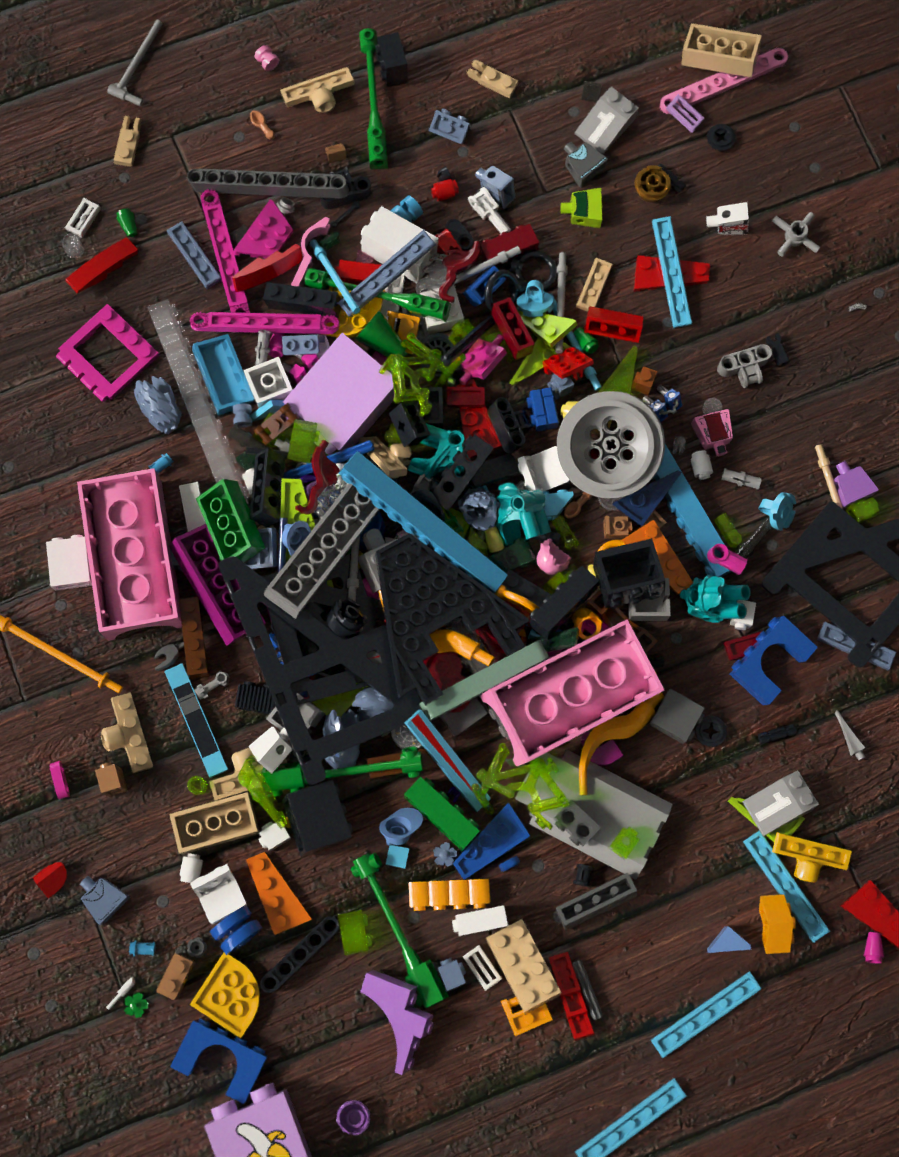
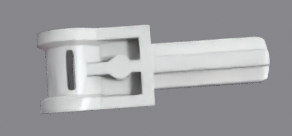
M482 187L476 195L468 197L470 205L483 220L488 217L500 233L511 231V228L497 212L499 205L485 187Z

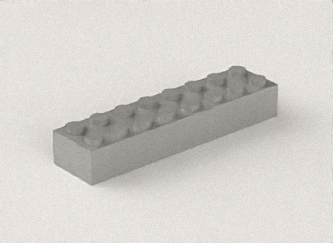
M348 484L266 588L264 596L296 619L380 509L375 507L367 496H362L356 487Z

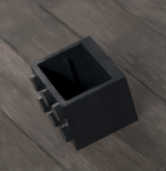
M653 539L595 552L593 569L596 577L600 580L599 589L605 609L610 607L611 609H616L627 603L637 604L641 600L648 598L649 600H654L662 595L666 580Z
M333 780L289 793L282 800L300 857L345 843L352 837L353 829L351 823L346 821V808L344 803H340L338 797L340 790Z

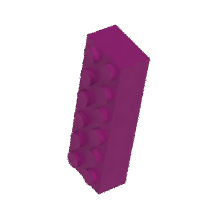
M204 524L176 537L170 543L169 548L226 646L247 636L220 572L219 562L221 559L207 525ZM237 579L230 581L234 592L240 590Z

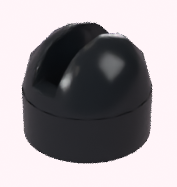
M446 166L438 171L437 177L439 181L452 180Z

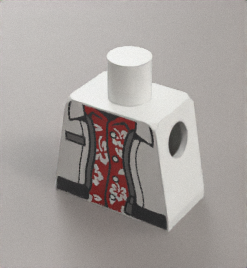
M747 202L718 207L716 216H706L707 227H718V234L720 235L747 234Z

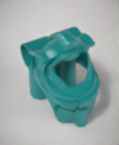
M426 424L431 435L420 442V444L437 449L436 454L430 459L413 458L410 461L408 471L419 475L425 474V477L430 480L438 472L445 470L447 466L451 468L454 464L452 459L458 450L461 453L464 450V435L462 432L457 430L451 432L450 430L447 431ZM457 466L455 472L457 474L464 473L465 468Z
M510 482L499 485L498 489L501 492L496 498L500 502V508L498 510L499 517L496 527L499 529L505 542V547L515 544L520 540V523L522 524L526 539L551 532L544 510L545 495L541 490H520Z
M707 575L703 580L697 577L694 578L693 584L687 590L680 592V598L684 599L688 606L687 612L694 617L708 622L719 623L724 619H743L747 614L745 604L737 603V601L749 599L750 588L748 585H727L724 578Z

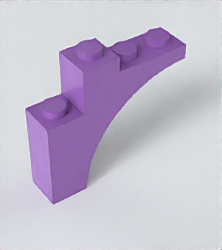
M371 970L365 975L361 993L376 1002L388 1017L394 1030L397 1044L395 1072L403 1075L413 1067L415 1061L413 1054L419 1047V1038H423L431 1033L434 1022H432L433 1015L412 1007L417 999V994L415 993L416 986Z

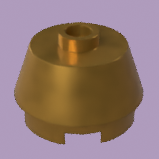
M647 166L635 178L636 191L641 199L646 202H656L668 194L671 187L669 175L660 166Z

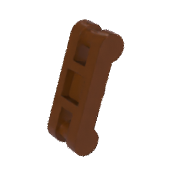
M286 403L253 430L256 435L259 434L263 439L262 442L265 446L300 418L297 413L294 414L290 409L289 403ZM268 428L271 434L268 435L264 429Z

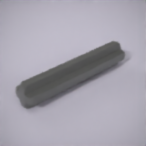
M581 960L573 962L572 966L593 1020H597L603 1017L583 962Z

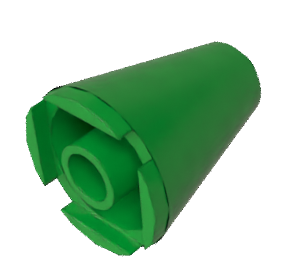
M380 311L375 314L355 338L359 343L394 362L397 359L401 361L407 354L405 351L407 349L406 345Z

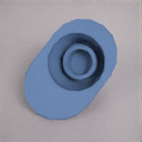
M305 521L284 525L282 542L288 548L291 556L311 532L308 523Z
M402 808L380 823L379 829L385 837L388 846L402 845L422 825L423 817L414 808Z

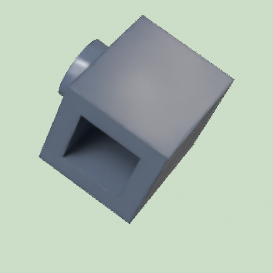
M451 958L440 962L441 966L438 967L447 991L466 983L463 977L466 971L462 962L452 961Z

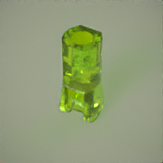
M723 513L715 518L714 522L724 535L729 546L737 547L741 543L742 537L727 514Z
M563 515L552 520L557 532L561 534V539L568 551L574 545H579L577 538ZM570 535L572 539L567 541L565 537Z

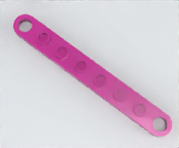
M207 189L200 196L230 311L231 313H237L242 310L250 313L244 290L236 292L232 276L238 273L239 270L235 255L233 254V247L219 196L215 190ZM208 196L215 197L212 203L205 202V199Z
M196 312L190 318L191 328L195 331L258 333V330H268L271 333L334 334L339 330V320L337 317L332 315L321 316L320 314ZM199 319L204 320L200 325L196 324L195 321ZM329 322L334 323L333 327L330 326L331 328L325 324Z

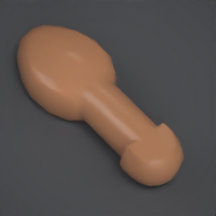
M251 111L250 119L256 127L261 128L266 138L269 140L274 139L275 133L267 126L263 114L259 111Z
M583 492V495L576 502L569 503L564 510L565 518L577 516L583 504L588 499L590 500L592 495Z

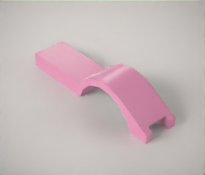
M324 217L304 233L301 241L303 260L291 284L292 286L303 287L306 273L313 266L312 257L307 253L306 247L314 237L327 235L330 229L328 224L330 218Z

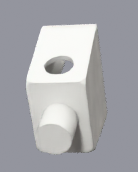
M271 727L249 746L257 761L271 774L292 751L285 728L279 732L274 727Z

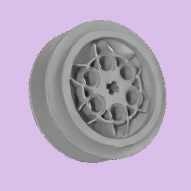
M599 392L580 400L564 417L557 436L558 459L565 475L580 490L600 498L624 497L641 489L657 473L665 452L664 431L656 413L641 399L623 392ZM610 420L617 422L618 426L614 431L608 428ZM593 429L600 431V438L598 440H594L591 437ZM626 430H631L634 433L631 441L624 438ZM614 439L616 448L609 449L607 442ZM593 448L598 449L600 452V456L597 459L592 458L590 455V451ZM625 449H630L633 452L631 460L624 458L623 452ZM609 458H613L616 461L614 469L607 467L606 462Z

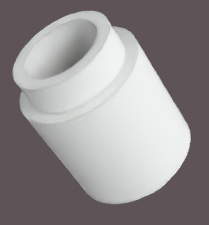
M705 450L692 453L691 464L694 476L699 477V480L709 478L710 474L713 473L709 455Z
M188 853V857H183L179 875L181 876L180 881L191 883L200 877L203 860L199 859L200 855Z

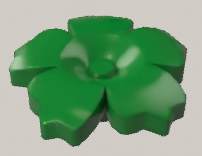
M140 992L133 994V997L128 995L125 998V1005L128 1007L124 1011L126 1015L132 1016L134 1014L136 1018H141L142 1014H144L143 1009H148L149 1003L146 999H143V994Z

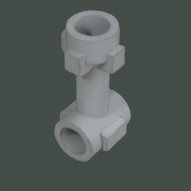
M219 671L216 673L214 680L205 686L199 684L194 691L200 700L202 698L206 699L209 697L208 692L219 685L227 686L230 676L228 673Z

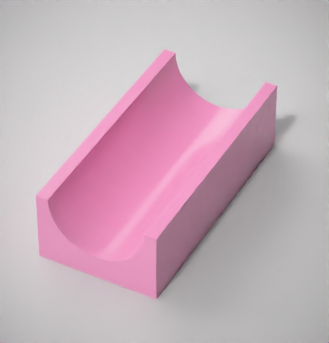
M155 469L77 482L99 632L108 641L116 640V636L121 633L151 626L182 628L179 607L180 595L176 570L172 564L169 548L171 539L162 482Z
M625 620L481 694L480 697L483 702H486L493 708L502 721L513 746V761L516 766H519L664 691V688L629 621Z

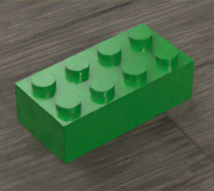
M222 479L196 498L221 560L234 556L245 563L265 549L255 522L249 519L250 510L238 481Z
M420 776L405 792L404 798L463 852L479 834V825L471 818L467 820L463 816L464 811L456 804L452 806L448 802L449 797L442 791L438 793L434 789L435 785L427 777L423 779Z

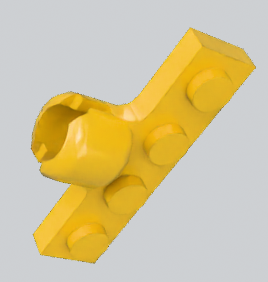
M778 832L776 833L772 849L774 853L796 858L797 863L794 876L811 883L818 881L820 868L823 865L847 870L852 851Z

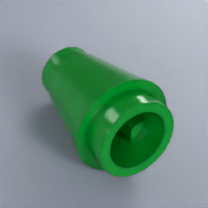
M130 208L118 211L116 219L127 234V237L136 236L138 232L134 212H131Z
M582 327L574 331V335L584 353L589 355L598 349V340L591 334L584 333Z

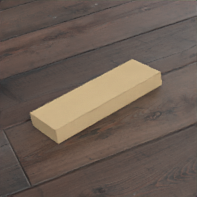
M595 258L576 308L588 312L589 306L596 307L611 271L612 263Z

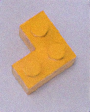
M784 895L760 896L759 913L763 922L762 942L766 954L789 953L791 944H794L793 929L796 928L795 918L791 917L790 903L786 902Z

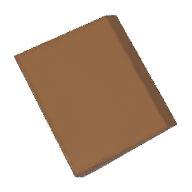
M340 143L325 148L329 163L347 159L343 144Z

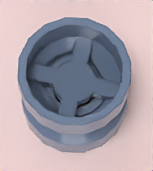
M236 404L233 406V413L235 414L233 424L235 427L244 428L252 426V418L250 417L252 412L251 405Z

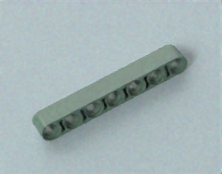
M538 640L443 690L444 695L425 706L422 701L419 705L429 721H432L480 696L489 689L546 661L550 657L541 640Z

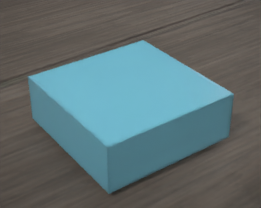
M395 845L389 846L386 865L405 869L409 848Z

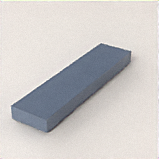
M182 221L167 230L168 235L206 290L222 281L221 276Z
M827 622L823 623L817 640L849 653L855 646V642L837 626ZM869 641L866 646L871 650L876 643ZM880 646L868 662L890 670L896 652Z

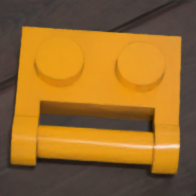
M388 310V322L393 328L395 318L401 319L398 336L407 347L405 351L413 354L421 317Z
M516 997L501 1001L515 1036L553 1020L546 1004L524 1014L523 1010L512 1013L510 1009L519 1005Z

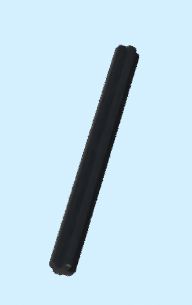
M492 315L484 319L441 357V361L445 366L451 364L496 324Z

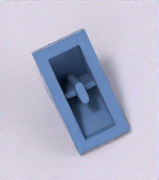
M726 926L707 948V953L750 950L751 945L730 927Z

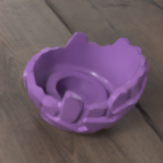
M358 1100L347 1101L339 1108L337 1124L344 1132L350 1135H358L366 1131L369 1126L370 1113L362 1102Z

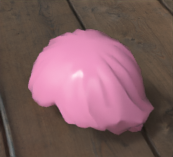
M549 538L544 543H541L536 560L537 565L542 571L549 575H556L568 568L571 557L563 553L562 550H559V547Z

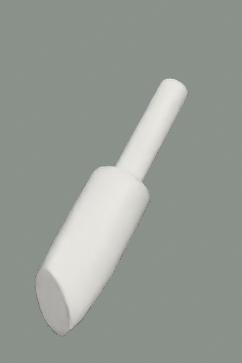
M131 977L118 990L119 994L106 1007L108 1010L111 1009L121 996L124 997L135 984L134 977Z

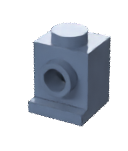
M553 374L551 382L547 383L548 387L552 388L556 400L571 393L574 387L570 376L561 379L556 374Z

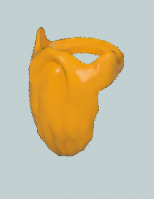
M579 608L571 617L574 629L580 638L587 640L600 633L603 622L594 611L588 608ZM590 619L596 625V631L591 636H585L581 631L582 622Z

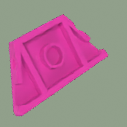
M270 199L235 247L234 255L239 256V253L249 254L251 255L250 257H263L266 259L278 250L280 252L291 236L293 229L273 200Z

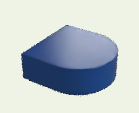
M515 856L498 866L501 872H504L519 864L520 860L518 856Z

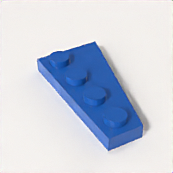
M509 803L453 862L463 880L530 837Z

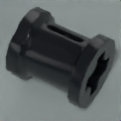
M577 864L578 870L573 884L590 887L589 881L594 867Z

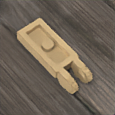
M473 61L472 66L478 71L469 69L467 75L470 78L505 97H511L518 85V80L489 66H485L482 62Z
M125 116L113 161L118 165L133 167L140 137L141 119L136 118L134 130H129L130 117Z

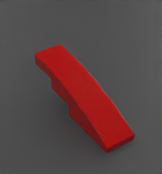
M126 237L87 261L68 276L66 282L78 294L106 279L107 274L120 268L123 261L137 255L138 249Z
M294 244L283 253L278 250L265 260L258 257L232 276L235 291L240 292L258 286L290 270L303 260L301 247Z
M568 952L549 957L555 982L561 991L560 998L574 1041L594 1035Z

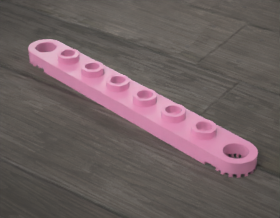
M775 48L759 55L752 78L719 72L670 93L661 99V111L671 114L665 109L664 103L672 101L678 94L692 106L785 65L788 54L782 48ZM775 54L782 55L783 60H776L774 58ZM676 101V103L681 108L685 109V107H683L678 101Z

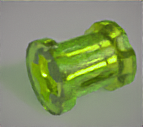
M193 776L188 780L187 787L194 795H203L207 790V782L200 776ZM195 782L200 783L201 789H195L193 784Z

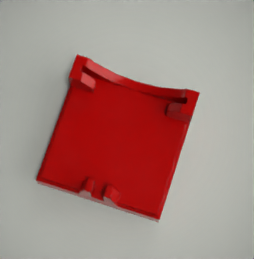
M574 346L542 361L544 372L547 375L553 372L561 379L573 375L575 380H578L577 373L582 378L583 369L594 364L593 359Z

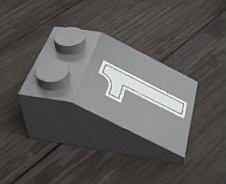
M610 87L575 131V134L603 155L633 123L639 108L613 87Z
M798 770L743 801L744 806L763 836L802 817L819 805Z

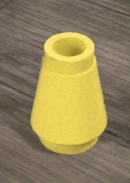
M496 525L485 531L486 545L490 553L505 548V542Z

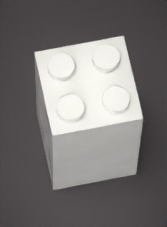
M381 206L378 212L375 211L372 214L371 222L365 225L361 231V252L384 264L423 229ZM427 231L425 232L435 242L436 246L403 273L406 278L417 284L437 255L439 238Z

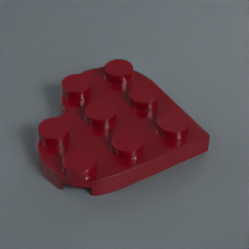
M455 652L436 653L423 661L441 691L466 679L461 675V660ZM471 700L449 711V713L462 712L468 707Z

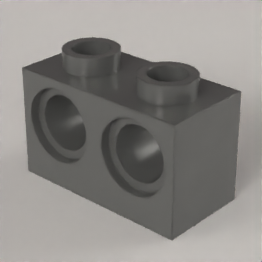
M572 799L553 818L556 821L554 823L555 826L562 832L566 830L571 835L569 839L576 846L580 844L583 847L601 828ZM565 812L571 813L573 815V822H565L563 814ZM580 826L587 828V837H581L578 834Z

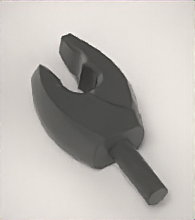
M184 642L177 647L175 644H168L160 648L155 654L154 659H158L163 655H166L167 659L155 667V670H163L173 665L181 654L179 650L184 648Z

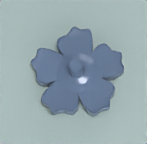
M445 842L441 844V849L435 847L433 852L437 858L434 862L442 866L445 862L447 867L452 866L454 859L451 857H456L457 851L454 848H450V843Z

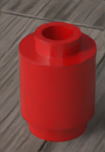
M448 179L434 183L431 193L433 199H437L439 202L455 197L456 194H459L456 180Z

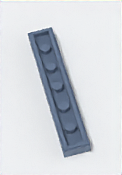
M424 229L350 292L360 310L436 246ZM344 298L338 302L350 318L355 315Z

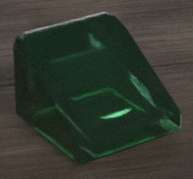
M331 232L319 239L318 243L327 251L340 243L339 233Z
M245 451L235 458L245 472L248 469L254 468L255 455L246 454Z

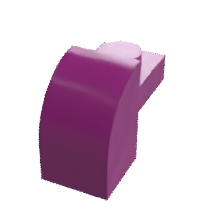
M587 731L580 737L582 740L580 741L582 747L584 746L585 741L588 735L590 734L589 731ZM611 739L601 747H597L590 762L600 767H605L620 759L623 754L614 740Z

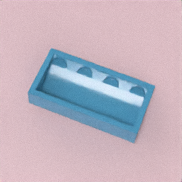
M228 334L193 343L192 351L217 415L233 411V406L236 404H249L254 401Z

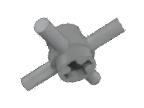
M809 212L803 221L797 220L791 225L778 216L774 217L772 222L786 231V242L778 250V255L783 257L791 246L796 247L802 243L815 253L818 252L820 246L807 238L808 225L815 217L812 212Z

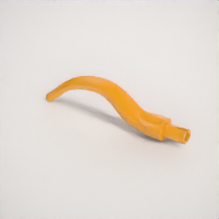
M379 590V591H378V594H379V597H380V600H381V604H382V607H383L382 594H381V590ZM442 629L429 635L438 648V653L455 652L470 661L474 658L487 666L492 665L495 660L494 656L479 648L480 643L461 633Z
M661 692L639 703L630 714L611 718L597 725L590 732L580 756L579 795H588L587 768L597 747L606 740L626 739L640 731L655 715L654 709L664 698Z

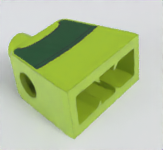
M601 188L573 192L571 203H561L560 213L571 214L572 224L600 228L602 223Z

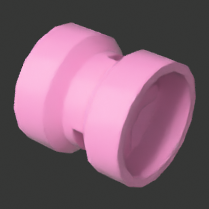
M268 45L261 46L254 55L257 61L262 63V67L266 71L274 69L279 63V58L272 54V50Z

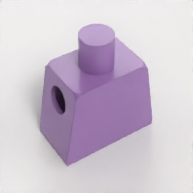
M846 461L836 466L840 475L834 479L843 509L873 496L878 491V488L862 467L858 466L851 470Z

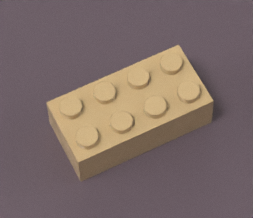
M691 23L683 47L682 65L752 78L760 51L762 35Z
M248 792L169 814L178 851L182 855L259 833L253 804Z
M522 919L486 938L524 1014L561 995V991Z

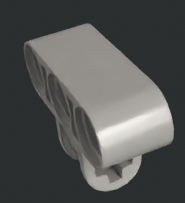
M762 344L725 355L718 364L717 371L723 377L737 374L743 388L756 382L762 383L763 377L760 367L766 365L772 355V350L768 345ZM758 353L764 354L765 358H761ZM741 358L746 359L748 363H743ZM723 364H729L731 368H725Z

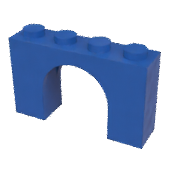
M785 616L774 617L768 623L769 628L765 632L762 631L756 637L757 642L744 651L743 654L745 656L741 661L737 660L731 668L733 670L729 674L762 705H770L781 692V689L762 670L761 657L765 649L770 645H778L800 663L806 662L818 648Z
M202 1018L199 1021L193 1020L170 1067L190 1076L202 1052L211 1045L226 1046L236 1057L237 1070L225 1095L245 1104L268 1058L264 1054L265 1050L258 1046L251 1048L246 1045V1040L240 1039L237 1036L235 1039L229 1037V1032L218 1027L215 1030L209 1027L211 1023Z

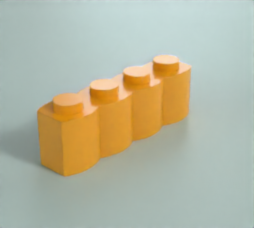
M489 879L409 882V905L414 907V911H426V907L434 906V910H446V906L453 905L454 909H466V905H474V908H486V904H490Z

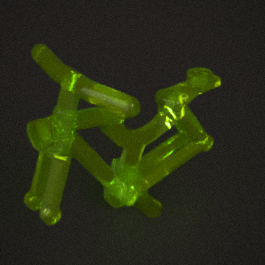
M410 332L407 338L417 347L408 340H403L401 345L411 350L418 357H403L401 354H390L379 369V373L383 375L387 369L392 372L394 390L393 401L395 403L419 401L421 405L419 415L423 417L430 412L432 404L428 403L429 390L421 388L418 379L424 377L427 381H432L438 368L443 374L434 387H443L452 373L465 361L466 355L462 353L449 366H445L441 361L440 350H431ZM431 364L429 369L422 368L416 371L408 367V365ZM404 374L410 378L412 389H405Z
M501 743L488 772L484 768L478 771L476 778L482 782V786L480 788L477 783L472 785L474 795L486 812L493 814L494 808L485 797L490 788L508 798H513L516 791H525L532 798V802L528 804V809L537 818L535 822L542 829L547 827L551 830L553 828L552 824L541 815V812L569 805L565 794L550 775L552 771L554 773L559 771L557 765L550 757L546 759L548 762L547 766L542 758H536L532 760L531 764L500 772L507 756L510 755L506 744ZM529 773L526 783L515 782L503 786L496 782ZM539 776H541L555 797L540 800L539 793L535 789Z

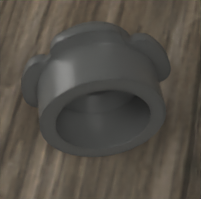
M200 937L190 940L187 944L188 954L192 957L200 958L207 950V944Z

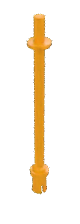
M0 615V631L14 633L98 681L99 688L105 685L115 692L121 693L123 686L108 679L109 673L106 672L101 675L15 626L11 618H5Z

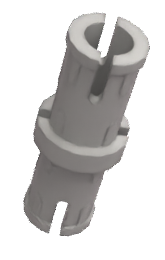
M258 330V343L255 346V351L257 352L255 366L267 361L268 353L270 352L269 338L271 333L268 330Z
M724 469L722 474V480L737 483V486L744 485L759 489L761 484L760 477L747 475L743 471L739 473Z

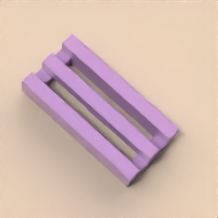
M679 94L665 108L691 133L704 119ZM676 101H678L683 107H685L698 121H695L687 111H685L676 103Z

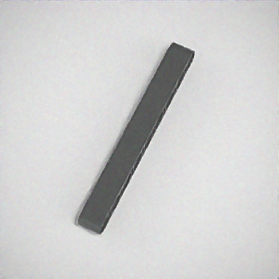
M197 168L190 170L187 174V179L195 192H204L207 189H212L216 193L319 198H344L349 193L345 177L339 174Z

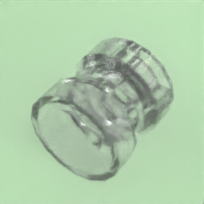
M67 234L63 237L62 246L66 254L71 258L80 257L84 252V247L76 234Z

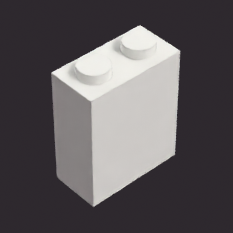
M73 535L70 539L53 538L52 541L46 542L50 586L55 591L92 586L85 536Z
M504 905L455 915L456 920H452L454 933L458 932L459 936L508 926Z

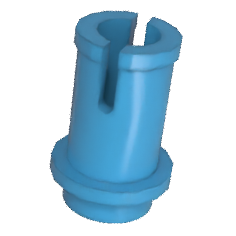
M167 453L161 454L162 457L148 467L150 469L154 468L157 474L166 467H171L174 461Z
M137 940L130 942L129 954H133L135 957L136 954L154 956L155 942H137Z

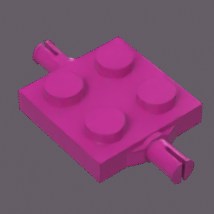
M498 334L492 342L478 339L459 360L458 364H461L462 371L465 372L459 379L461 384L466 385L471 377H478L484 380L507 354L506 350L499 346L504 340L502 335Z

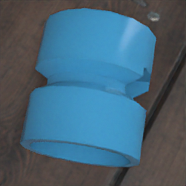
M409 195L400 202V206L396 205L390 210L411 223L412 220L415 221L423 214L421 206Z

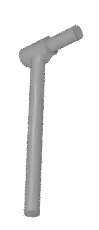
M156 20L119 84L109 85L107 90L109 94L142 106L143 99L129 94L126 85L163 23L160 20Z

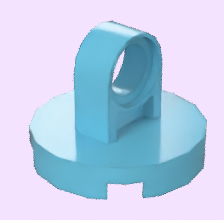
M531 280L527 284L526 293H523L517 299V310L522 311L523 315L528 317H541L543 312L548 311L550 313L554 308L553 297L549 293L544 292L543 284L538 280ZM530 287H537L539 291H531Z
M782 492L774 501L762 500L759 510L770 516L771 527L782 531L783 527L788 528L795 516V511L792 510L793 504H796L795 496Z

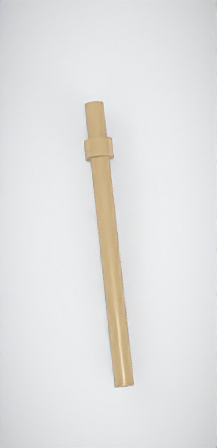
M817 445L815 449L819 458L818 464L820 469L823 470L832 501L843 509L829 467L831 466L829 458H826L823 445Z

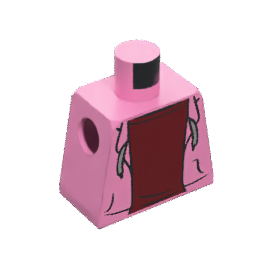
M729 409L695 417L691 424L703 448H714L716 456L727 454L725 444L730 443L733 438Z

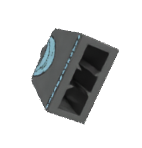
M569 142L564 147V150L569 154L566 157L565 166L580 188L606 168L608 159L585 142L577 148L572 142Z

